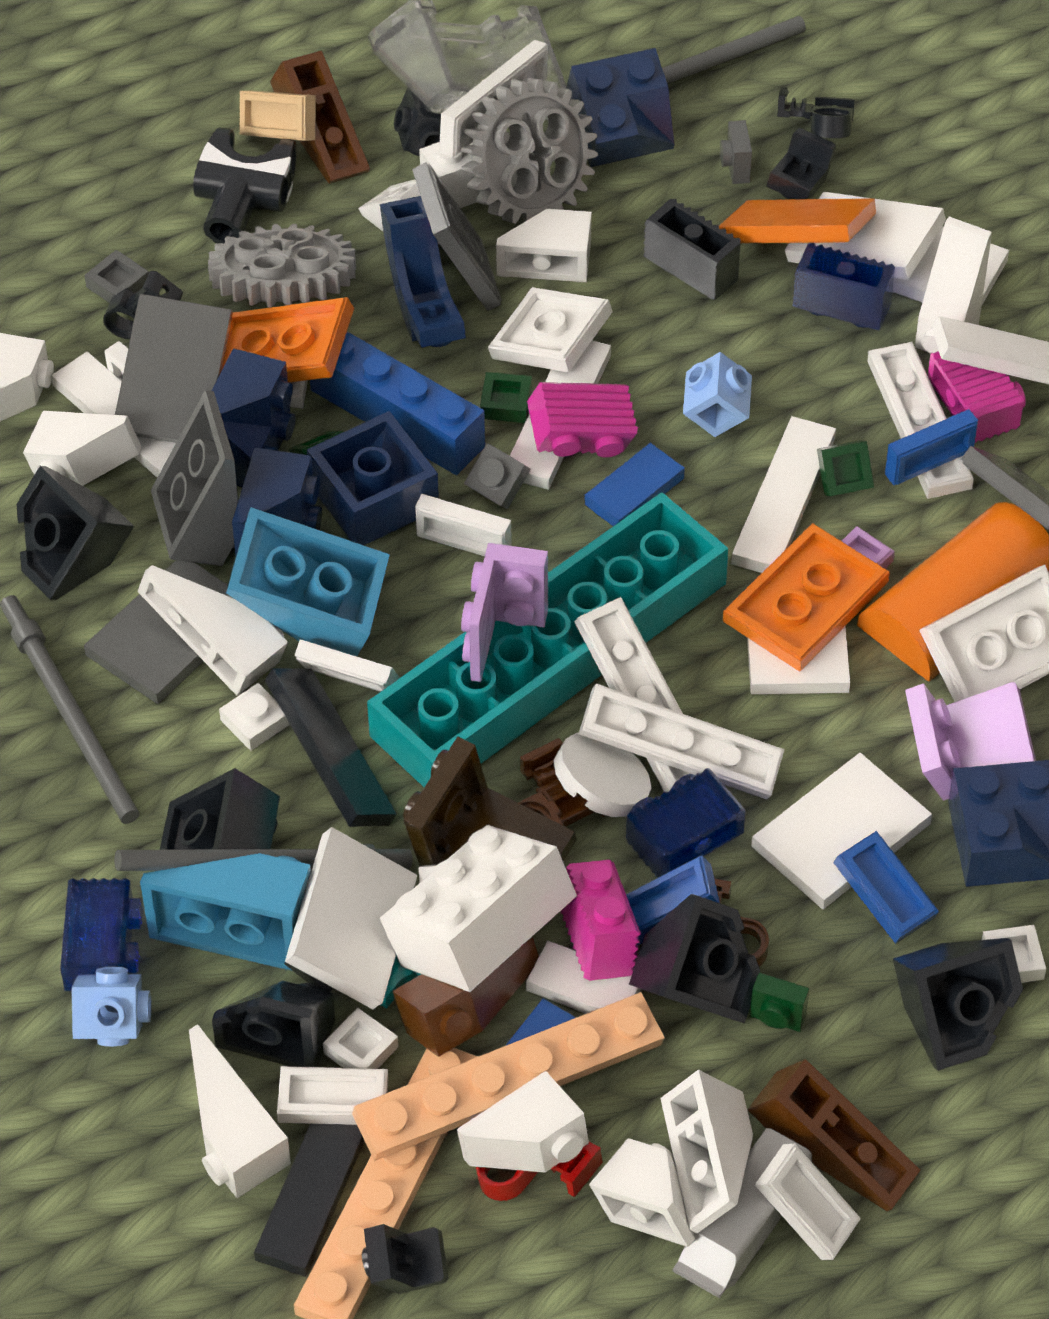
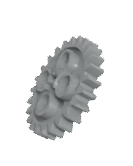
M528 78L527 82L514 79L511 80V89L497 86L496 95L498 100L488 97L482 99L487 110L485 114L472 112V117L478 123L477 129H465L464 133L473 138V143L461 148V152L472 155V161L462 166V170L475 174V177L469 181L467 186L471 189L481 190L476 198L477 203L489 205V214L502 216V220L515 224L517 221L522 224L545 209L563 210L562 203L576 206L577 201L573 195L574 190L586 192L588 189L581 180L583 174L594 175L595 173L591 167L586 165L587 159L598 156V152L588 149L587 143L596 139L597 134L586 132L584 129L593 120L592 116L579 114L584 103L571 99L572 91L570 89L558 88V83L546 80L542 83V80ZM548 117V127L543 132V122ZM509 127L510 137L508 142L505 144L504 134L506 129ZM555 160V171L551 176L550 167L552 162ZM515 171H517V182L512 188L511 179Z
M274 224L272 230H265L257 226L255 227V233L241 230L239 238L227 236L225 237V244L216 243L215 251L209 252L208 271L209 281H212V288L220 289L221 296L233 294V301L235 302L248 298L249 305L251 306L259 302H266L267 307L274 306L276 302H283L284 305H292L293 301L297 300L307 303L310 302L311 297L326 300V292L339 294L341 293L340 286H350V279L356 277L355 249L351 248V241H343V235L341 234L330 236V229L315 232L313 225L303 229L298 228L297 224H292L288 229H281L278 224Z

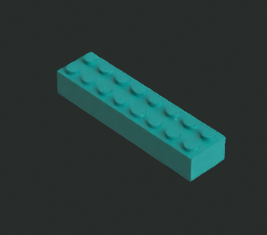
M663 492L659 493L548 572V614L545 627L531 625L516 626L509 622L495 621L481 682L471 681L470 662L462 660L466 632H464L367 701L369 736L423 787L426 786L431 778V768L436 757L442 750H449L457 736L476 746L480 763H483L602 675L574 622L578 617L621 597L646 643L726 585L729 548Z

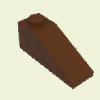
M322 50L282 61L270 81L273 91L316 95L315 140L299 141L326 181L331 184L368 173L370 171L369 164Z
M533 936L471 992L423 974L393 990L406 1033L439 1057L482 1032L529 977L539 955Z
M806 1059L777 1071L747 1109L765 1128H770L807 1148L812 1154V1163L816 1167L885 1211L893 1209L920 1172V1169Z

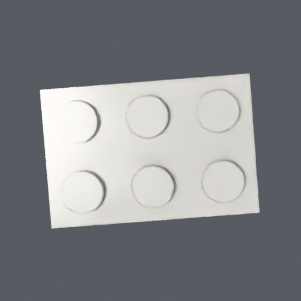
M486 825L483 829L473 833L468 842L452 856L439 863L433 869V872L413 890L402 895L397 903L380 917V920L402 967L471 992L569 904L577 894L556 846Z

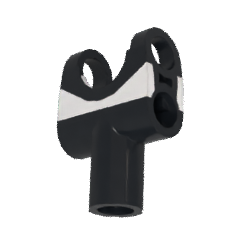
M221 127L216 129L203 149L195 170L193 182L194 196L213 200L204 222L203 230L205 235L212 239L214 243L225 244V237L227 236L239 238V232L241 230L245 231L254 207L277 212L284 210L292 191L296 170L297 147L294 140L281 139L279 144H275L272 150L263 155L244 156L234 150L235 134L232 129Z

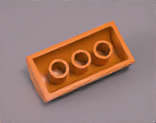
M1007 502L996 503L862 611L858 617L857 626L930 682L940 672L919 630L1039 566L1046 565L1049 571V534L1037 520L1017 505Z

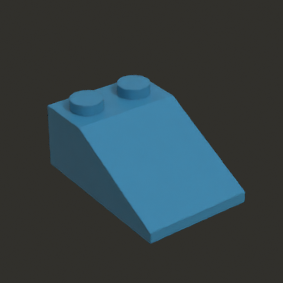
M251 507L248 512L226 594L297 641L304 640L357 657L370 635L390 554Z
M259 853L143 873L140 885L149 938L291 970L284 963L310 878V864L301 863L290 856L274 857Z

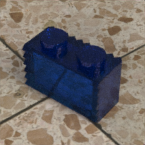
M809 243L795 272L792 307L807 310L817 316L825 315L847 321L857 327L880 330L891 306L895 266L892 263L886 265L884 261L877 263L875 258L872 260H868L866 256L860 258L858 254L851 256L849 251L842 253L840 249L834 251L832 247L824 248L822 244L816 246L815 243Z
M706 768L702 773H697L696 775H684L674 783L669 792L664 791L660 797L656 796L654 799L646 797L637 802L627 815L626 839L628 844L632 845L634 851L638 852L640 859H643L646 866L650 867L651 872L655 873L656 877L659 878L701 855L705 856L743 834L746 810L710 768Z
M72 878L68 880L60 966L65 991H72V985L78 974H96V970L103 967H124L128 969V974L138 973L139 944L138 942H131L132 929H141L143 910L142 899L133 898L130 880L126 878L121 880L116 878L111 880L105 878L101 880L95 878L87 880L82 878L79 881Z

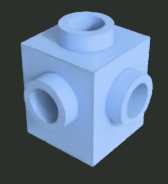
M721 352L703 362L695 364L690 370L686 371L683 414L714 437L747 420L750 414L752 375L744 367L736 364Z
M103 967L97 969L96 974H78L72 985L73 1039H97V1044L101 1046H122L128 1044L129 1039H137L142 1022H150L151 993L150 990H142L141 974H128V969L124 967Z

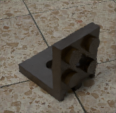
M458 736L449 750L444 749L438 754L431 768L430 780L422 792L417 791L411 796L403 814V821L419 866L438 865L442 861L447 860L468 842L473 833L483 829L486 825L556 846L562 861L565 860L577 840L575 831L488 788L476 746Z

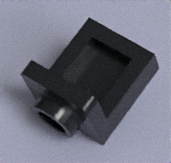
M798 128L792 135L788 152L770 172L766 187L781 193L782 196L789 200L811 199L826 181L836 145L802 128Z
M385 1224L364 1229L366 1247L362 1250V1263L371 1284L397 1294H402L447 1282L448 1271L441 1230L431 1227L407 1234Z

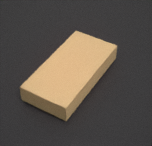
M254 90L240 91V135L303 141L315 140L316 95Z

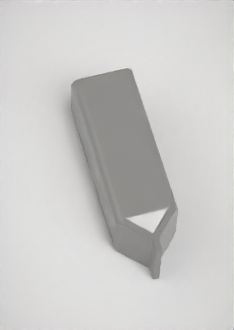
M766 1128L749 1152L737 1205L699 1233L694 1232L695 1240L689 1247H684L679 1261L673 1268V1272L714 1296L721 1298L725 1290L736 1284L782 1217L755 1186L756 1182L783 1144L795 1143L812 1162L811 1152L778 1132Z

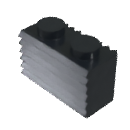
M677 199L668 200L646 220L644 224L646 226L644 230L646 232L644 236L646 240L643 243L645 244L643 249L645 251L643 255L645 258L713 300L720 297L738 280L741 241L740 238H733V233L726 234V229H719V225H712V220L705 221V216H698V212H691V207L684 208V203H677Z

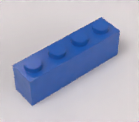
M349 332L346 333L333 376L310 380L311 391L364 422L390 411L427 459L456 476L485 448V417L483 409Z

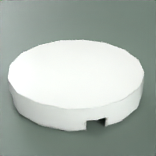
M575 733L565 739L555 756V773L564 789L573 797L579 793L588 800L585 806L596 813L610 817H628L634 814L648 798L651 790L649 774L641 761L632 752Z

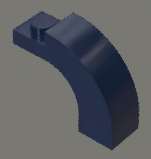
M421 196L380 204L383 233L393 283L412 341H418L421 348L427 346L442 347L450 344L452 341L465 339L464 321L448 290L441 264L438 241L432 233Z

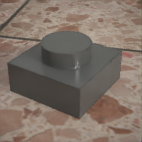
M746 120L728 121L727 140H720L722 167L729 166L732 184L750 183L752 150Z
M115 250L84 276L86 287L110 303L111 299L125 288H128L134 294L141 290L149 271L118 250Z
M487 443L464 484L503 508L508 509L531 468Z

